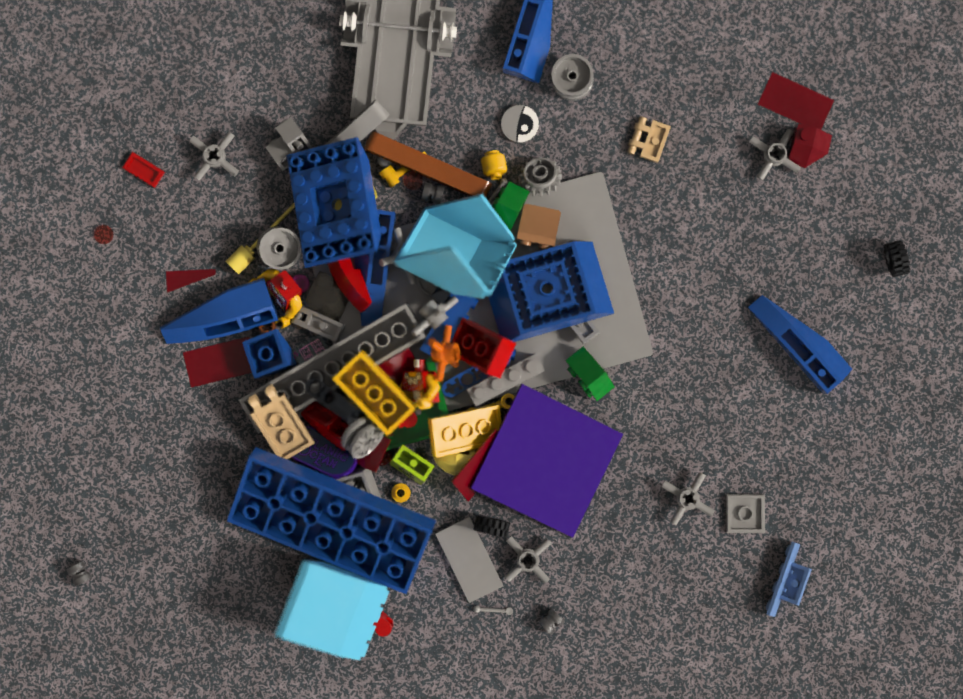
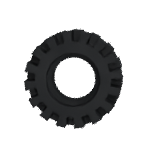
M898 240L884 244L886 264L892 277L909 274V255H907V249H905L903 242Z
M477 515L473 530L507 538L510 522Z

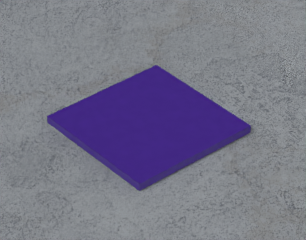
M521 384L470 488L573 538L623 434Z

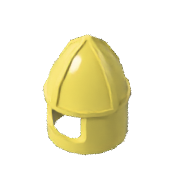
M475 449L438 458L434 457V460L445 472L457 475L473 456Z

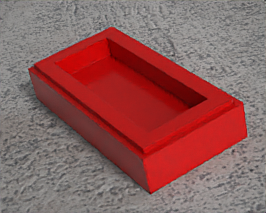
M131 152L122 167L156 188L165 173L134 152Z

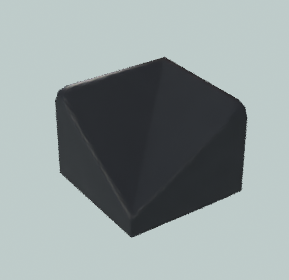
M437 287L430 296L440 304H444L451 293Z

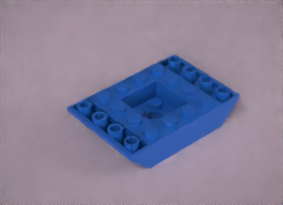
M358 137L288 154L287 161L305 268L377 252L381 238V229L369 159ZM341 200L342 207L341 209L336 210L335 203L336 201Z
M573 241L510 259L491 296H488L499 334L513 342L614 314L593 242ZM549 284L553 287L551 293H544L542 287Z

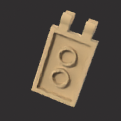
M273 384L265 389L266 394L271 400L262 406L256 393L249 397L248 402L254 409L250 415L277 456L289 459L314 444L315 441L285 394L283 393L279 396Z

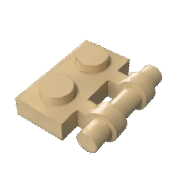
M640 116L638 123H635L633 137L629 140L627 153L634 155L636 149L639 148L642 150L641 158L658 163L671 126L653 120L649 127L645 125L647 118ZM642 132L648 134L645 143L639 141Z

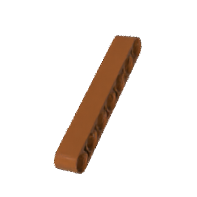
M374 131L370 132L364 150L468 196L483 194L487 198L492 183Z

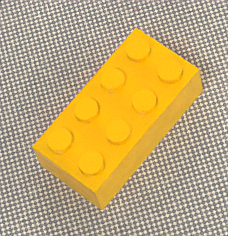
M364 350L333 378L387 436L417 407Z

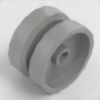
M564 55L556 61L551 73L554 90L557 95L565 100H581L592 89L594 81L593 69L589 61L581 55ZM570 75H575L576 78H575V79H570L569 76H570Z
M280 226L269 227L263 231L256 245L257 254L261 261L277 270L288 269L295 265L300 258L302 250L297 235L291 230ZM278 245L283 246V249L280 252H277L276 247Z

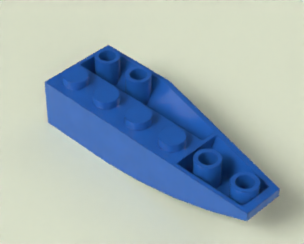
M524 0L505 59L503 73L539 84L550 49L553 0Z
M377 210L381 229L377 252L354 257L355 269H361L372 301L371 305L364 312H360L361 326H368L382 318L389 265L382 267L379 264V260L389 257L391 254L393 229L396 219L395 212Z
M262 278L223 291L161 326L160 330L166 344L187 343L240 333L278 321V317L266 281Z
M761 295L747 307L822 394H828L852 370L828 340L765 296Z

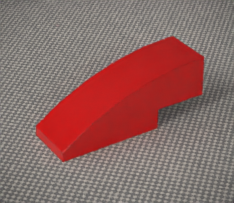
M350 258L327 263L336 284L345 297L359 312H364L371 305L372 301L361 269H354Z
M313 402L301 412L303 418L332 444L345 451L341 440L349 425L342 422L340 417L316 402Z

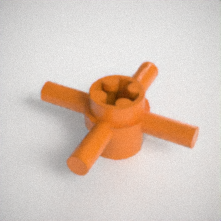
M445 325L442 342L438 343L434 338L428 341V344L432 347V361L438 363L435 380L438 382L443 381L447 364H450L453 368L459 366L460 348L458 344L450 343L451 325Z

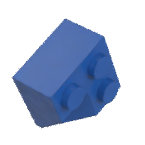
M278 329L242 342L254 378H265L297 365L290 345Z

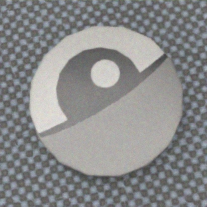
M525 105L510 107L501 119L503 134L514 143H525L531 140L538 131V117L531 108Z

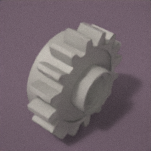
M549 157L532 158L531 161L525 163V168H521L522 188L525 187L528 191H532V196L539 193L540 197H542L545 192L547 195H550V190L557 191L556 186L561 185L562 173L560 166H556V161H551Z

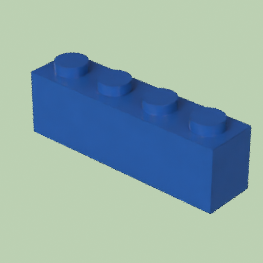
M451 293L449 299L455 296L458 299V303L445 312L448 316L447 320L435 330L431 328L419 350L431 356L432 347L428 344V341L434 338L438 343L442 342L445 325L452 326L451 343L462 317L469 319L470 316L467 313L470 308L475 309L479 299Z

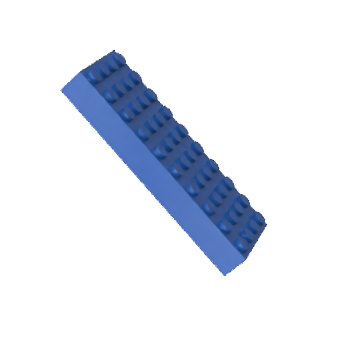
M256 447L249 456L227 522L407 594L436 520Z

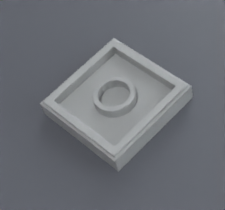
M726 494V533H765V494Z

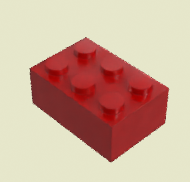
M462 317L451 343L459 345L460 360L497 378H501L517 344Z

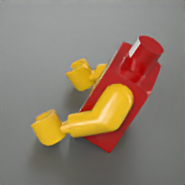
M270 268L249 282L262 278L265 279L271 297L285 313L284 316L278 318V321H275L276 324L282 322L280 329H283L290 325V319H293L302 308V290L286 270L280 272Z
M414 359V371H404L399 388L413 402H416V406L422 410L430 408L432 402H440V385L435 380L436 372L426 371V359Z

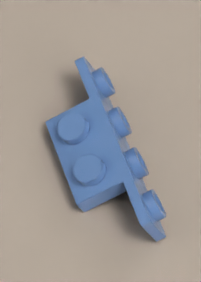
M791 542V545H788L786 549V559L779 568L780 576L773 585L772 591L774 593L772 599H769L767 602L766 615L775 617L781 599L795 605L800 604L812 569L794 563L800 547L798 543Z

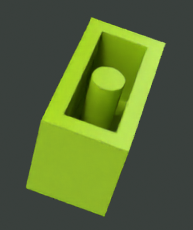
M405 445L399 448L389 463L419 485L425 482L435 467Z

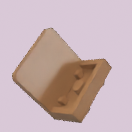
M525 204L516 241H519L520 245L531 247V244L538 245V248L543 250L555 247L561 212L555 209Z

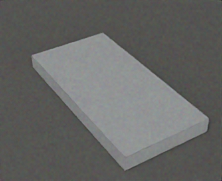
M470 517L435 533L469 603L503 587V583L478 532L473 530L474 524Z

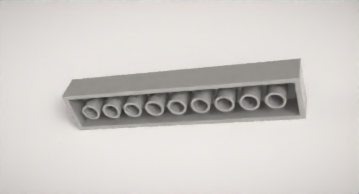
M406 303L239 399V402L257 433H260V429L250 415L254 409L248 402L249 397L255 393L263 406L271 401L265 389L273 384L278 395L280 396L284 393L294 410L298 411L316 401L305 390V384L309 379L317 378L335 390L340 386L333 378L362 350L378 365L422 340L427 335L425 331H422L416 337L411 333V330L420 323L409 304ZM313 383L310 391L317 392L320 387L319 383Z

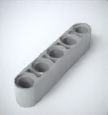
M374 100L325 145L358 137L359 141L363 140L389 116V112L377 100Z

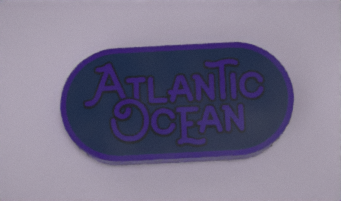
M305 426L315 442L291 458L295 462L333 479L350 475L356 468L357 459L348 450L343 451L332 444L313 427Z

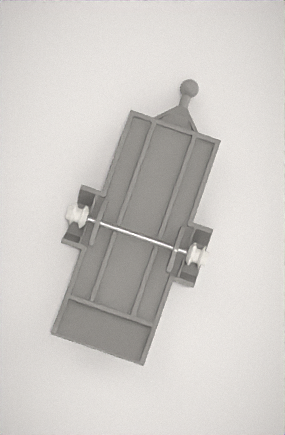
M345 0L346 11H344V15H340L339 26H343L344 30L340 46L358 47L350 119H354L374 100H377L389 112V116L375 128L377 133L395 140L407 125L426 127L434 55L451 57L453 41L457 34V27H455L456 8L440 7V0ZM379 156L377 158V162L381 167H388L392 164V162Z

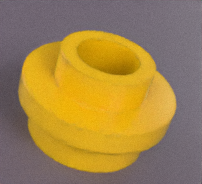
M403 483L396 484L391 491L392 498L400 503L407 501L411 494L410 488ZM399 489L404 490V496H398L397 491Z

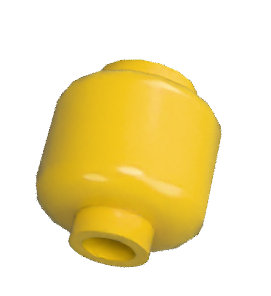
M498 150L486 152L485 156L481 158L484 176L490 177L491 180L501 179L502 175L507 172L504 154L499 153Z

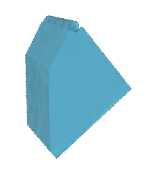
M483 194L424 207L394 262L398 267L452 294L483 299L484 296H491L517 244L513 242L515 240L514 235Z
M303 560L275 636L336 656L360 660L361 657H365L369 646L366 642L372 639L376 628L374 622H378L383 610L381 604H385L389 591L386 586L328 562Z

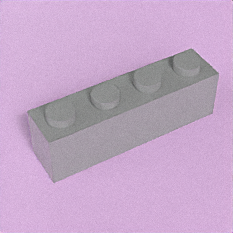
M534 354L505 369L501 378L492 376L468 388L467 391L475 406H478L545 370L537 355Z

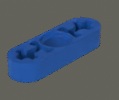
M472 366L444 382L442 392L447 397H455L490 375L481 373L478 375L480 379L476 380L474 373L471 372L475 368ZM464 374L472 375L473 381L471 384L465 385L462 383L461 379ZM458 378L460 385L464 388L459 390L458 386L454 389V394L446 393V385L449 383L451 386L456 384L454 380Z

